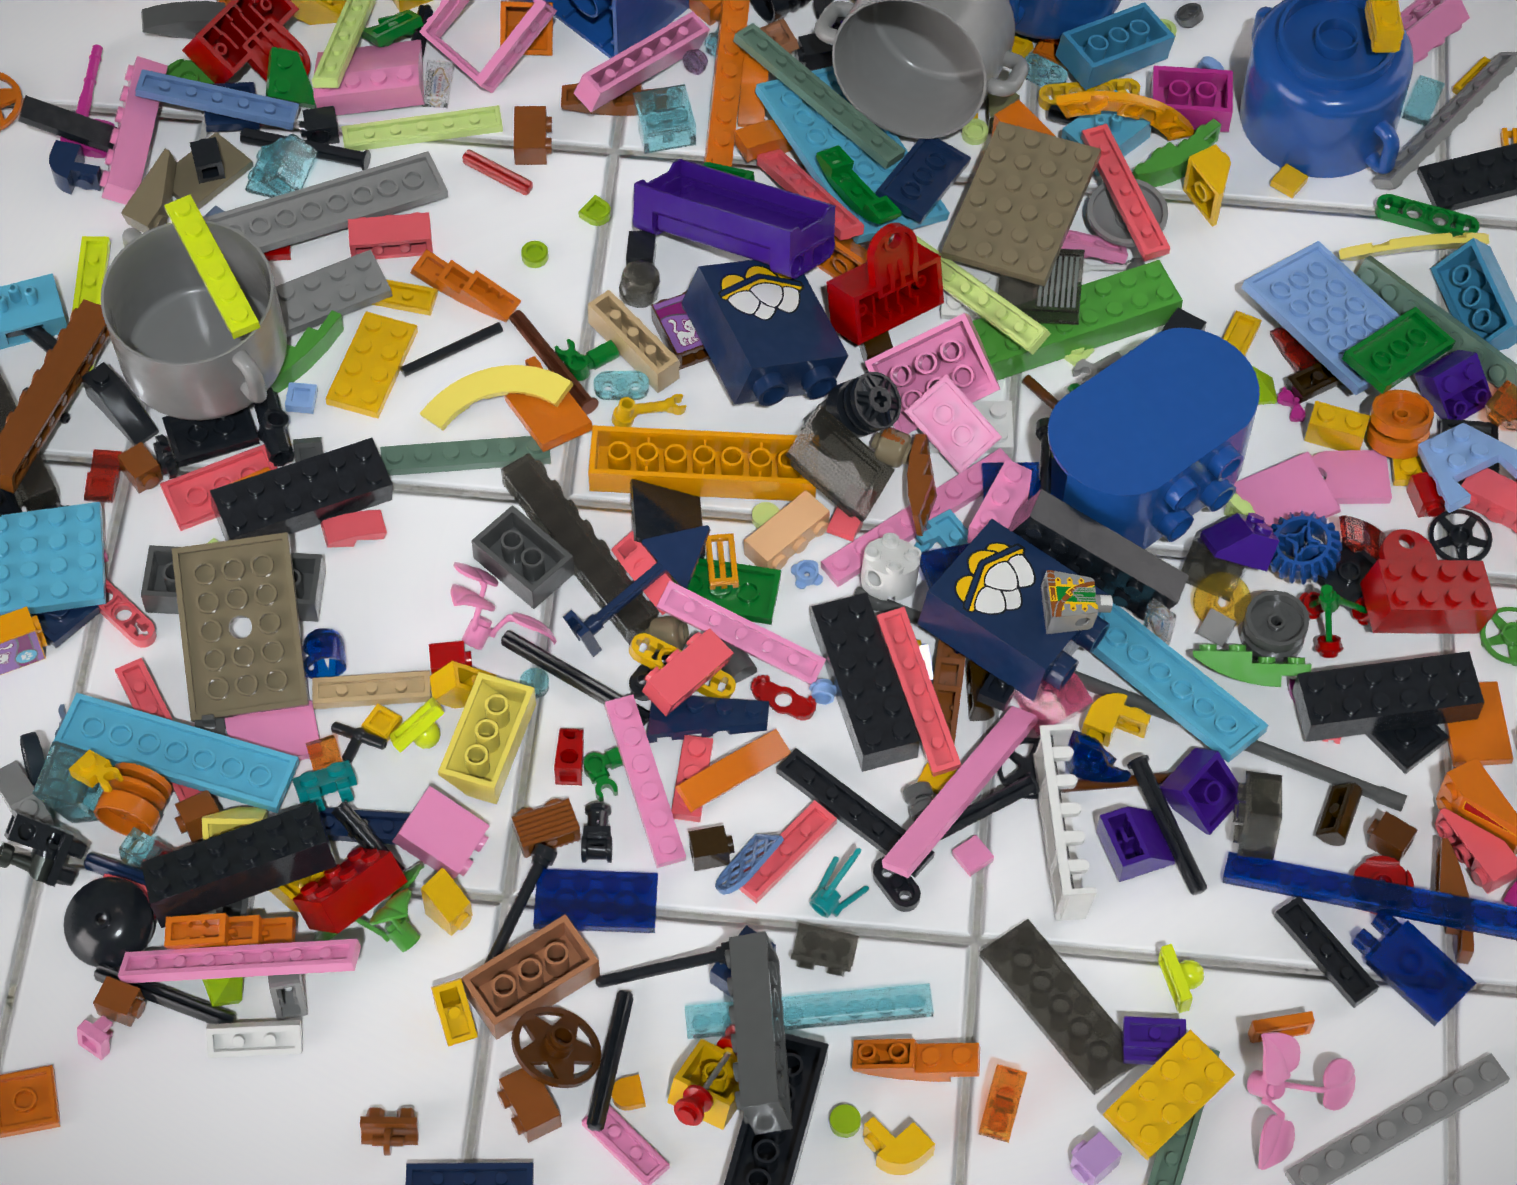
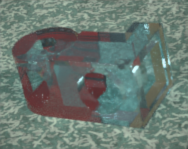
M135 827L132 828L119 847L120 859L129 865L134 864L142 868L141 862L174 851Z

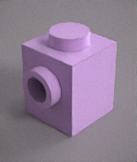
M1099 1131L1088 1142L1082 1140L1072 1150L1071 1171L1079 1182L1097 1185L1119 1165L1122 1153Z

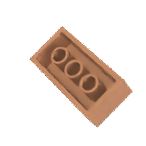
M565 914L463 976L461 980L467 999L497 1040L512 1031L519 1018L527 1011L538 1007L552 1006L600 976L599 960Z

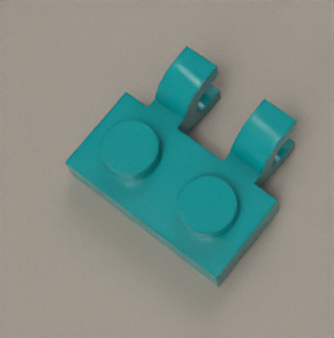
M349 760L335 762L326 768L314 772H305L299 777L292 779L300 803L306 801L310 803L316 802L319 812L326 810L321 796L338 791L342 802L354 800L350 787L357 785V780Z

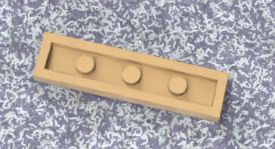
M430 670L312 678L313 708L327 709L377 705V703L389 705L427 702L431 698Z

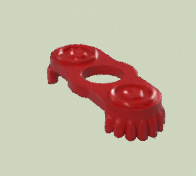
M765 675L757 676L751 683V691L754 698L758 701H769V706L777 713L787 714L797 720L805 721L810 719L816 711L817 703L811 695L808 699L798 695L789 687H781L771 682L768 675L766 677ZM780 694H788L792 698V703L789 706L781 707L777 705L775 699Z

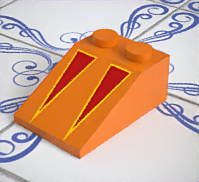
M1477 757L1446 772L1436 797L1438 809L1446 808L1505 841L1516 856L1517 813Z

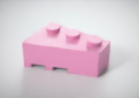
M1008 459L1005 460L969 525L967 543H971L991 519L1009 529L1016 511L1028 501L1032 470Z

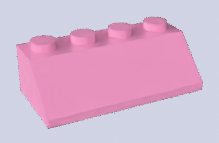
M1415 0L1401 12L1403 27L1412 44L1413 64L1425 59L1430 50L1442 45L1447 36L1459 31L1462 28V24L1470 18L1462 0Z

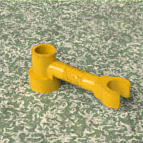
M674 394L663 401L635 404L633 399L623 397L620 399L618 406L615 407L611 421L614 426L631 427L635 417L639 414L666 411L667 413L682 415L685 413L687 405L678 406L675 404L682 402V394Z

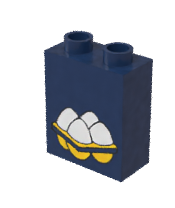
M755 260L698 266L683 298L682 305L734 405L758 401L762 406H771L780 402L785 397L805 394L810 399H819L828 395L832 388L837 385L836 378L849 355L805 274L794 279L772 272L770 265Z
M994 519L988 522L928 590L918 620L919 626L997 678L1003 680L1009 686L1015 687V690L1033 702L1048 684L1059 691L1067 684L1079 664V661L1072 657V655L1079 647L1092 653L1104 638L1110 623L1100 617L1101 613L1098 612L1091 629L1046 634L1041 584L1046 570L1078 574ZM1095 586L1096 595H1108Z

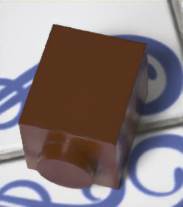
M1386 811L1381 820L1375 818L1367 831V834L1370 835L1367 847L1382 856L1392 857L1400 862L1412 845L1418 829Z

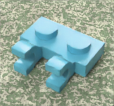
M951 509L929 520L926 525L927 530L924 531L923 536L916 535V539L919 542L914 547L919 548L922 554L929 551L936 542L943 547L944 551L933 555V559L936 562L931 564V568L937 575L946 571L970 544L967 543V528Z

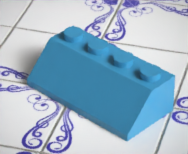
M1473 238L1430 268L1454 318L1499 351L1509 349L1517 343V302L1490 246Z

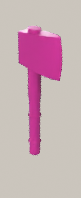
M98 44L92 46L86 76L83 80V89L76 109V113L89 117L99 63L102 60L103 47ZM95 119V120L101 121V122H103V123H106V124H109V125L114 126V123H111V122H109V121L100 120V119ZM64 137L60 138V141L81 145L84 156L106 158L107 152Z

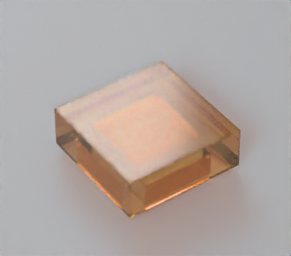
M334 735L305 743L313 771L326 768L335 762H342Z

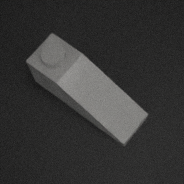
M15 760L0 768V795L11 814L13 810H16L32 818L54 825L50 813L18 762Z

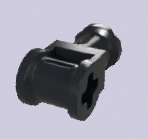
M591 803L585 807L587 826H584L581 842L582 863H586L588 860H606L607 863H612L613 840L611 826H608V816L611 815L612 809L604 803Z

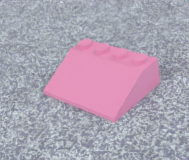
M421 40L397 42L386 47H378L376 45L356 47L339 88H313L316 107L334 106L337 116L424 105ZM317 52L314 73L324 52Z
M966 313L864 361L869 372L884 374L897 387L901 397V412L898 420L894 423V427L907 434L919 428L904 411L946 374L972 403L1001 390L980 336L970 315Z

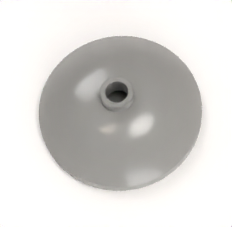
M1136 179L1163 232L1168 220V206L1163 195L1149 183ZM1105 183L1101 184L1093 191L1088 201L1087 218L1090 226L1101 238L1112 244L1126 247L1136 246L1125 223H1123L1124 221Z

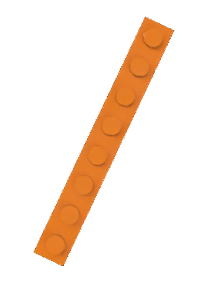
M722 0L704 163L706 161L732 167L744 50L733 40L735 33L747 27L750 0Z

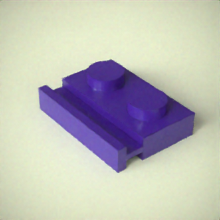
M1124 1016L1122 1020L1123 1063L1154 1065L1186 1034V1019Z

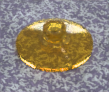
M1226 572L1214 573L1204 578L1197 586L1193 605L1198 618L1202 622L1209 610L1213 608L1238 622L1236 624L1238 626L1245 619L1247 606L1251 602V593L1246 583L1236 575ZM1221 597L1229 599V604L1226 607L1219 605Z

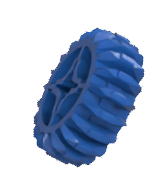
M1302 510L1299 516L1296 517L1290 512L1288 520L1280 517L1278 525H1271L1273 533L1280 540L1270 563L1273 573L1279 572L1281 580L1289 576L1291 584L1296 579H1301L1303 585L1306 583V579H1311L1316 584L1318 575L1326 579L1328 571L1334 572L1336 563H1339L1341 560L1342 543L1339 531H1335L1333 522L1327 523L1325 515L1316 519L1315 512L1310 516H1305ZM1312 536L1317 537V538L1320 539L1324 544H1321L1319 540L1314 539ZM1282 551L1286 552V555L1293 557L1294 560L1285 556Z

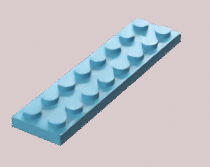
M1113 603L1111 613H1101L1100 617L1110 623V626L1104 638L1092 653L1210 749L1218 751L1226 762L1229 763L1267 732L1269 725L1120 606Z
M76 693L53 741L54 747L60 750L83 756L90 749L110 760L111 765L115 766V764L121 762L141 765L157 772L169 782L199 791L207 790L210 794L257 808L267 809V811L278 813L299 765V758L290 754L80 693Z

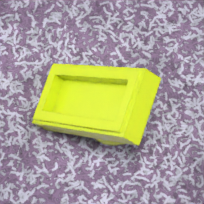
M434 697L430 698L390 734L389 737L393 746L400 753L412 742L422 749H430L439 742L441 736L440 728L434 722L444 714V711Z
M1173 945L1162 946L1158 962L1177 1012L1189 1011L1193 1000L1190 990H1194L1202 984L1205 977L1204 969L1200 963L1194 960H1184L1179 963Z

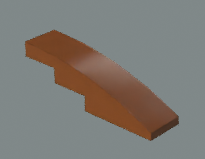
M578 83L562 85L561 108L563 110L611 116L671 114L670 87L643 90L640 83L593 112H590L574 94Z
M916 433L909 456L907 472L908 497L917 536H923L937 498V491L927 434Z
M939 639L933 687L955 745L966 656Z
M1442 838L1436 852L1434 905L1446 906L1445 934L1457 935L1456 963L1469 964L1474 953V929L1469 893L1448 838Z

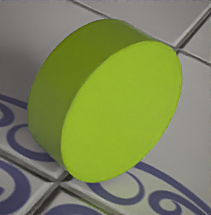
M540 241L527 242L521 249L523 263L530 268L544 266L549 258L547 246Z
M839 1105L830 1114V1128L839 1137H852L860 1129L861 1115L851 1105Z

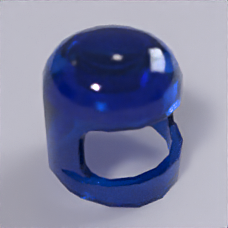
M319 628L307 634L303 641V651L309 655L304 660L306 677L312 679L335 677L343 674L346 670L344 639L340 633L330 628ZM327 658H329V666H328V667H327V664H326V662H325V660H324V659H327ZM313 664V670H309V667Z

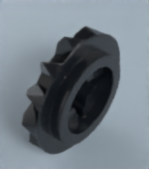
M163 434L155 436L156 442L153 443V447L162 474H167L169 479L175 478L178 470L169 442Z

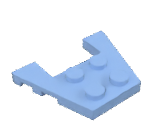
M1461 423L1418 444V454L1429 476L1433 477L1436 483V490L1439 496L1443 497L1445 501L1444 506L1449 513L1469 504L1471 500V494L1458 483L1459 481L1496 463L1501 464L1517 479V450L1465 423Z

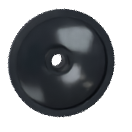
M104 877L91 881L77 891L67 906L63 923L65 939L73 954L84 963L93 967H97L101 963L113 968L121 967L125 952L144 951L152 937L154 912L149 898L137 885L122 878ZM106 915V922L103 925H99V917Z

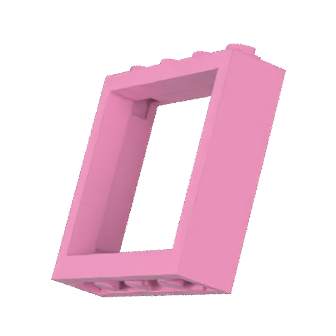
M441 0L440 6L426 20V24L419 32L479 86L493 93L557 12L546 0H532L535 2L481 72L441 38L470 0Z

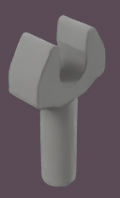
M1116 351L1094 364L1081 359L1073 369V377L1079 376L1081 373H1088L1089 375L1082 378V385L1122 356Z

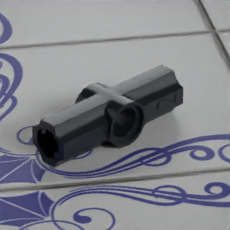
M270 387L266 391L267 397L263 402L253 403L259 423L257 435L259 440L265 445L269 462H272L274 466H284L294 459V452L287 430L289 417L281 409L277 392L273 391L272 387Z

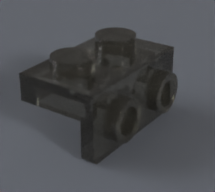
M799 923L794 950L791 953L790 959L797 961V967L814 970L815 965L827 967L826 973L844 977L845 971H853L860 935Z

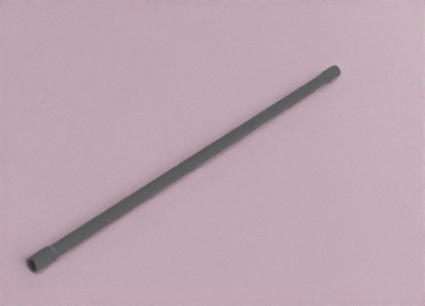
M858 586L854 596L867 592ZM868 594L874 611L885 613L905 607L910 623L919 626L918 620L921 611L889 599L887 601L880 600ZM1076 670L1067 682L1100 696L1111 693L1128 695L1126 706L1140 708L1147 714L1183 727L1150 699ZM1256 740L1244 750L1333 785L1355 782L1362 788V796L1399 812L1402 811L1407 795L1384 786L1374 785L1259 740Z

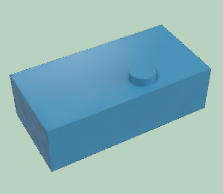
M1144 2L1063 32L1055 55L1080 85L1087 90L1168 59L1175 36Z

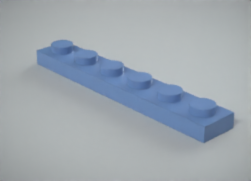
M144 69L141 71L135 89V96L288 130H293L299 111L298 103Z

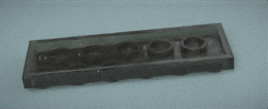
M1029 919L980 951V958L1093 1095H1096L1138 1065L1123 1063V1031Z

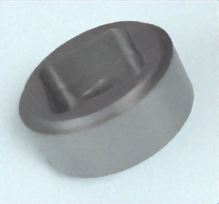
M1197 3L1185 4L1176 13L1178 22L1183 27L1195 26L1204 18L1202 8Z

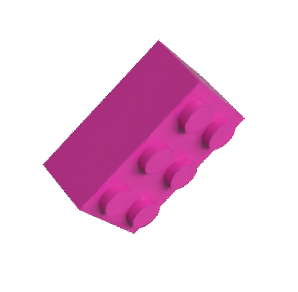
M1154 65L1150 84V98L1160 101L1180 112L1189 120L1194 130H1197L1202 124L1206 125L1214 118L1221 124L1220 132H1229L1233 113V71Z

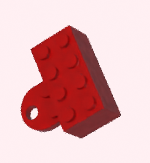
M231 0L182 49L215 84L226 83L246 62L267 82L269 51L272 47L297 51L307 76L310 72V58L306 49L283 26L299 10L291 0Z
M890 223L882 227L869 244L866 263L827 281L830 322L835 331L855 344L860 345L943 304L941 256L917 243L915 233L901 223ZM894 234L892 242L888 244L889 238Z
M1399 529L1388 534L1380 545L1379 559L1360 583L1373 633L1478 634L1497 611L1484 561L1438 560L1432 544L1424 536L1412 530ZM1399 540L1407 542L1410 549L1403 547Z

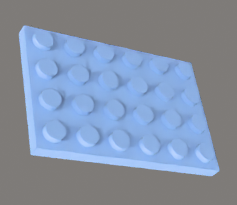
M1320 241L1244 280L1241 288L1354 395H1358L1372 386L1344 362L1342 357L1345 351L1397 319L1400 315Z

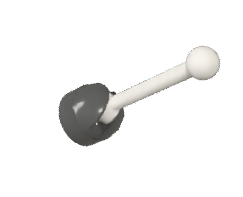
M1137 257L1129 260L1126 265H1089L1083 262L1080 264L1079 270L1082 273L1089 271H1126L1144 265L1145 261L1142 257Z

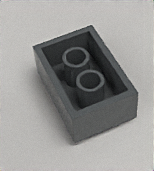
M513 505L471 540L473 558L533 609L539 606L575 574L573 555Z

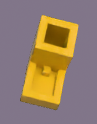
M1121 693L1106 694L1098 698L1091 705L1083 723L1081 737L1109 747L1116 728L1145 738L1151 715L1146 714L1140 708L1126 706L1128 695Z
M874 1116L864 1124L863 1140L873 1152L879 1151L876 1158V1166L888 1174H910L918 1170L934 1156L935 1143L914 1122L896 1138Z

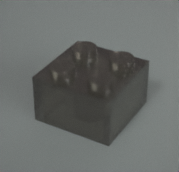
M1246 771L1244 783L1239 782L1237 787V800L1240 803L1238 805L1234 804L1232 822H1236L1237 825L1233 827L1232 843H1237V856L1273 860L1282 821V775Z

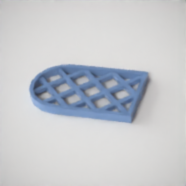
M755 834L719 875L715 883L716 890L720 894L725 895L737 891L744 886L784 841L781 835ZM765 843V846L758 849L759 846ZM753 850V853L746 856L747 853ZM764 851V854L757 857L758 854ZM752 858V861L745 864L746 861ZM740 865V868L733 871L734 868ZM751 866V869L744 872L745 869ZM739 873V876L732 879L733 876Z

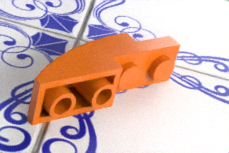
M915 1039L854 1040L852 1070L867 1075L900 1080L951 1082V1077L980 1076L981 1047L979 1043L917 1044Z

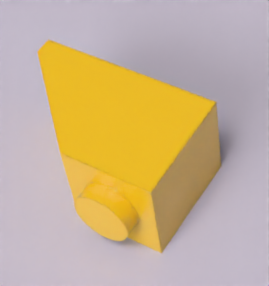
M291 0L299 8L293 17L309 25L337 23L346 0Z
M451 661L429 676L432 698L434 697L441 705L454 709L464 708L478 672L497 676Z
M441 868L421 887L425 914L452 936L458 930L461 931L468 926L473 914L471 902L448 872Z

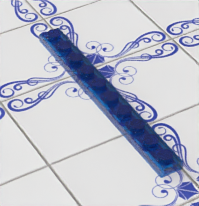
M1229 852L1223 874V883L1292 897L1300 896L1302 899L1517 941V907Z

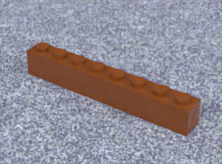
M83 299L80 306L72 311L69 324L66 328L60 330L54 348H50L47 351L41 369H37L34 372L31 385L21 393L16 409L8 414L5 426L0 432V489L15 493L81 385V377L89 372L108 341L110 335L102 314L101 305Z

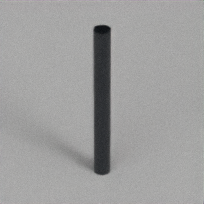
M500 322L494 323L400 367V370L404 377L409 376L503 332V328Z

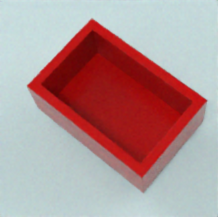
M363 847L356 848L347 855L348 859L341 864H336L337 867L325 870L324 876L318 881H312L304 885L300 889L301 893L294 897L293 901L310 930L338 934L406 884L408 881L392 852Z

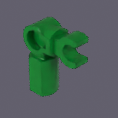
M571 339L566 340L568 350L563 351L557 345L554 346L555 353L564 361V364L578 381L587 379L590 375V370H596L619 358V351L612 340L586 352V355L576 351L575 343Z
M617 746L604 751L603 755L596 752L590 753L584 759V774L590 779L592 784H596L595 796L600 802L604 801V796L601 792L604 788L611 789L614 796L618 795V786L613 780L608 779L610 774L607 770L609 768L614 770L623 766Z

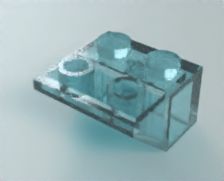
M685 84L633 93L638 130L644 154L696 145V123Z
M294 133L285 138L281 137L268 146H263L256 155L258 160L255 167L248 174L247 178L249 181L245 190L248 193L272 198L302 189L318 152Z
M53 741L32 794L71 823L98 821L93 811L103 792L100 784L97 783L91 788L74 779L68 770L87 750Z

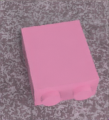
M429 786L392 842L437 872L441 868L445 869L454 880L458 874L464 877L474 861L469 858L474 850L480 852L489 839L485 833L490 825Z

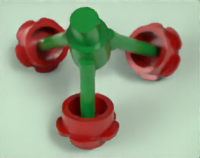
M1331 585L1322 586L1321 593L1314 591L1310 593L1305 592L1299 597L1300 601L1307 608L1310 619H1317L1320 617V613L1325 612L1326 635L1319 636L1315 646V651L1321 652V656L1324 658L1337 657L1338 653L1344 649L1341 644V637L1332 635V613L1339 608V605L1342 604L1352 608L1353 617L1360 624L1368 625L1370 622L1364 598H1359L1354 603L1338 595Z

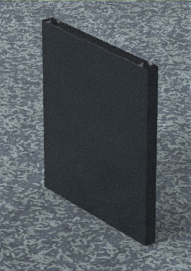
M635 479L631 480L630 491L634 541L642 543L643 539L703 526L700 497ZM705 546L700 556L701 559L705 557Z

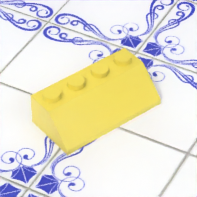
M478 672L438 770V775L467 796L497 805L536 706L535 688Z

